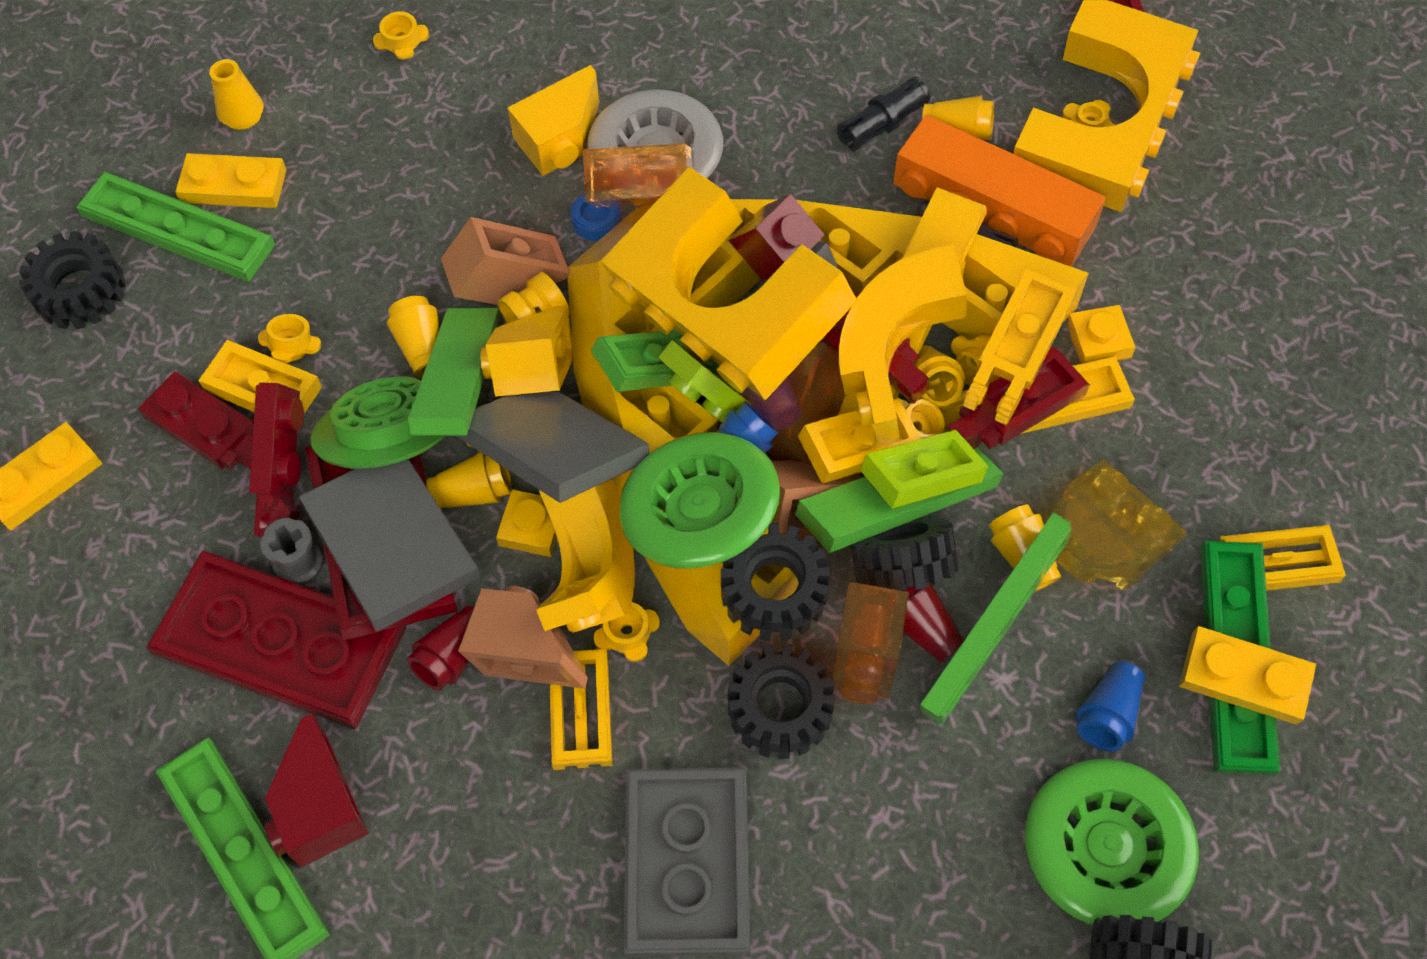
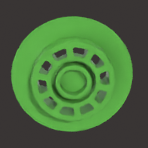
M396 376L380 378L361 384L340 397L333 404L332 409L322 416L315 425L311 434V446L322 460L332 465L351 469H370L411 459L429 450L446 436L410 435L408 416L421 381L412 377Z
M703 432L682 436L661 445L649 453L638 463L627 478L619 502L621 528L628 542L636 551L658 564L676 568H699L714 565L743 552L766 531L775 516L779 504V477L767 455L753 443L741 437L718 432Z
M1095 759L1070 765L1054 774L1044 783L1035 795L1027 814L1025 847L1031 869L1037 881L1051 900L1061 909L1076 919L1092 926L1096 918L1103 919V916L1112 915L1119 919L1120 915H1131L1135 919H1142V916L1153 917L1154 921L1159 922L1180 906L1195 881L1199 862V847L1196 830L1189 812L1178 795L1164 781L1153 773L1134 764L1119 760ZM1095 801L1098 809L1088 812L1086 803ZM1111 802L1125 806L1124 812L1111 809ZM1069 814H1072L1078 820V824L1074 829L1067 821ZM1137 814L1147 826L1141 828L1133 819V815ZM1146 839H1154L1155 851H1147ZM1064 840H1067V841L1070 842V849H1071V851L1066 850V845H1065V841H1064ZM1143 864L1153 867L1151 875L1140 873ZM1075 865L1080 869V871H1081L1084 875H1082V874L1077 870V868L1075 867ZM1130 881L1134 887L1125 889L1121 883ZM1094 882L1105 884L1107 887L1097 885Z

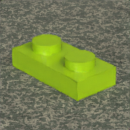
M673 340L658 357L675 372L669 382L693 402H696L701 395L706 397L701 406L723 423L731 408L737 411L745 402L752 405L763 416L765 415L740 392Z
M952 430L868 453L865 456L860 471L888 505L894 509L982 483L989 466L957 430Z

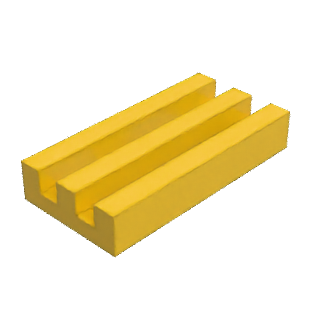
M1330 525L1220 536L1217 540L1222 542L1263 543V549L1314 543L1321 544L1322 550L1296 553L1293 551L1279 552L1264 556L1265 570L1327 563V566L1265 572L1266 591L1340 583L1346 576Z
M607 649L573 651L585 673V664H596L599 749H588L587 695L585 686V689L574 687L576 750L565 751L563 686L550 684L553 770L565 769V766L589 768V765L600 764L601 767L613 766Z

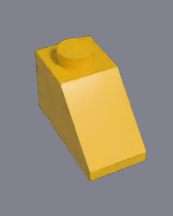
M589 65L508 107L513 139L543 176L557 168L563 169L570 166L578 157L585 153L589 132L599 105L595 69Z
M567 305L556 306L494 329L485 347L481 348L480 359L484 378L492 379L495 397L560 391L573 360L572 335Z

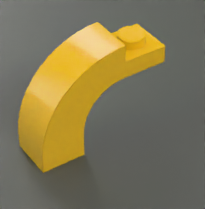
M955 244L917 252L890 265L868 283L857 297V302L851 307L846 317L839 345V366L845 395L856 393L862 425L874 424L877 442L900 438L888 377L890 362L898 346L909 335L921 328L967 318L966 291Z
M612 478L561 503L539 490L557 535L562 560V574L558 588L536 608L544 630L547 631L566 625L568 630L574 633L624 617L630 608L634 594L635 562L633 546L628 542L621 528L619 520L620 496L614 479Z

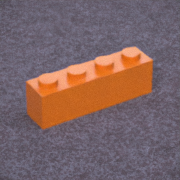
M927 114L897 154L893 184L900 187L907 195L913 198L931 199L938 187L986 206L987 214L982 223L1018 238V244L1035 251L1037 255L1072 267L1097 227L1106 200V196Z

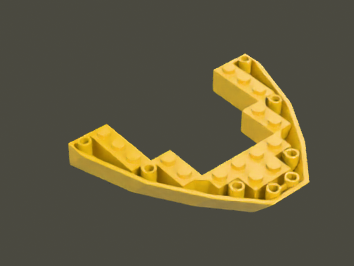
M730 199L743 222L698 271L692 286V303L709 308L730 306L735 304L761 280L728 240L761 207L776 200ZM796 200L823 232L824 236L819 241L827 242L839 270L844 274L850 288L858 295L879 273L902 259L922 218L919 216ZM653 204L637 207L568 267L570 274L567 277L573 367L582 405L649 443V453L676 438L695 433L717 432L718 419L697 402H693L673 385L617 392L591 352L598 337L660 331L643 314L646 309L643 305L637 302L631 308L610 289L608 285L614 279L600 262ZM976 234L960 267L966 291L967 318L943 322V324L968 340L978 334H988L991 336L1026 267L1078 288L1076 297L1064 319L1065 321L1069 314L1077 309L1089 273ZM633 469L613 478L620 497L624 484ZM768 528L762 535L768 534ZM644 557L687 631L728 666L760 635V630L754 628L749 636L741 631L740 620L733 624L728 617L727 606L723 607L721 599V568H723V562L699 568H676L658 564ZM767 565L755 572L751 584L756 593L761 597L769 600H783L795 592L798 587V580L795 574L787 567Z

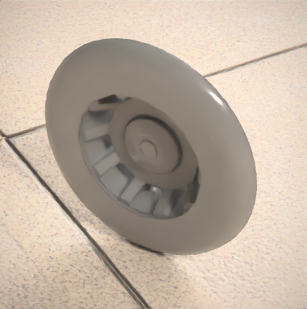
M643 90L617 99L597 116L589 132L587 150L592 167L600 178L611 187L636 197L660 198L688 167H691L705 178H708L713 173L722 156L723 134L713 113L695 98L671 90Z

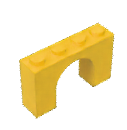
M1083 0L1069 30L1063 60L1106 74L1122 82L1135 96L1139 112L1129 120L1118 125L1092 127L1033 108L1015 145L1013 154L1106 196L1104 206L1122 212L1128 197L1139 198L1150 171L1142 167L1146 156L1156 158L1167 132V130L1159 128L1163 117L1172 120L1184 92L1176 89L1179 80L1189 81L1200 56V52L1192 50L1199 30L1109 0Z
M688 167L600 261L614 279L608 286L629 307L633 308L637 302L646 308L643 314L665 335H668L673 329L682 336L679 340L681 345L698 361L704 364L710 357L720 366L716 371L735 390L742 393L748 387L762 399L766 400L857 302V299L841 270L801 244L767 282L745 300L719 308L702 307L692 303V286L698 271L743 220L726 191L691 167Z

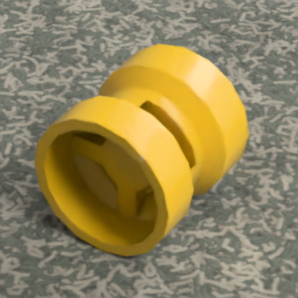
M540 272L527 280L526 288L520 292L510 291L497 301L498 308L506 323L556 306L567 305L568 316L570 314L569 306L561 290L544 272Z

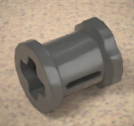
M282 518L267 526L264 536L260 540V547L265 558L273 565L276 576L300 585L307 584L315 579L322 570L324 558L321 549L313 542L312 533L307 525L300 520ZM297 549L293 554L288 555L289 552Z

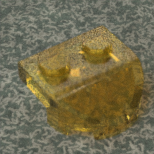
M1105 460L1069 483L1045 520L1046 524L1054 512L1071 523L1070 527H1072L1069 542L1056 559L1064 569L1088 584L1093 583L1097 578L1116 582L1118 590L1130 588L1138 583L1149 568L1173 551L1188 534L1171 519L1165 510L1156 506L1133 486L1121 472L1115 470Z

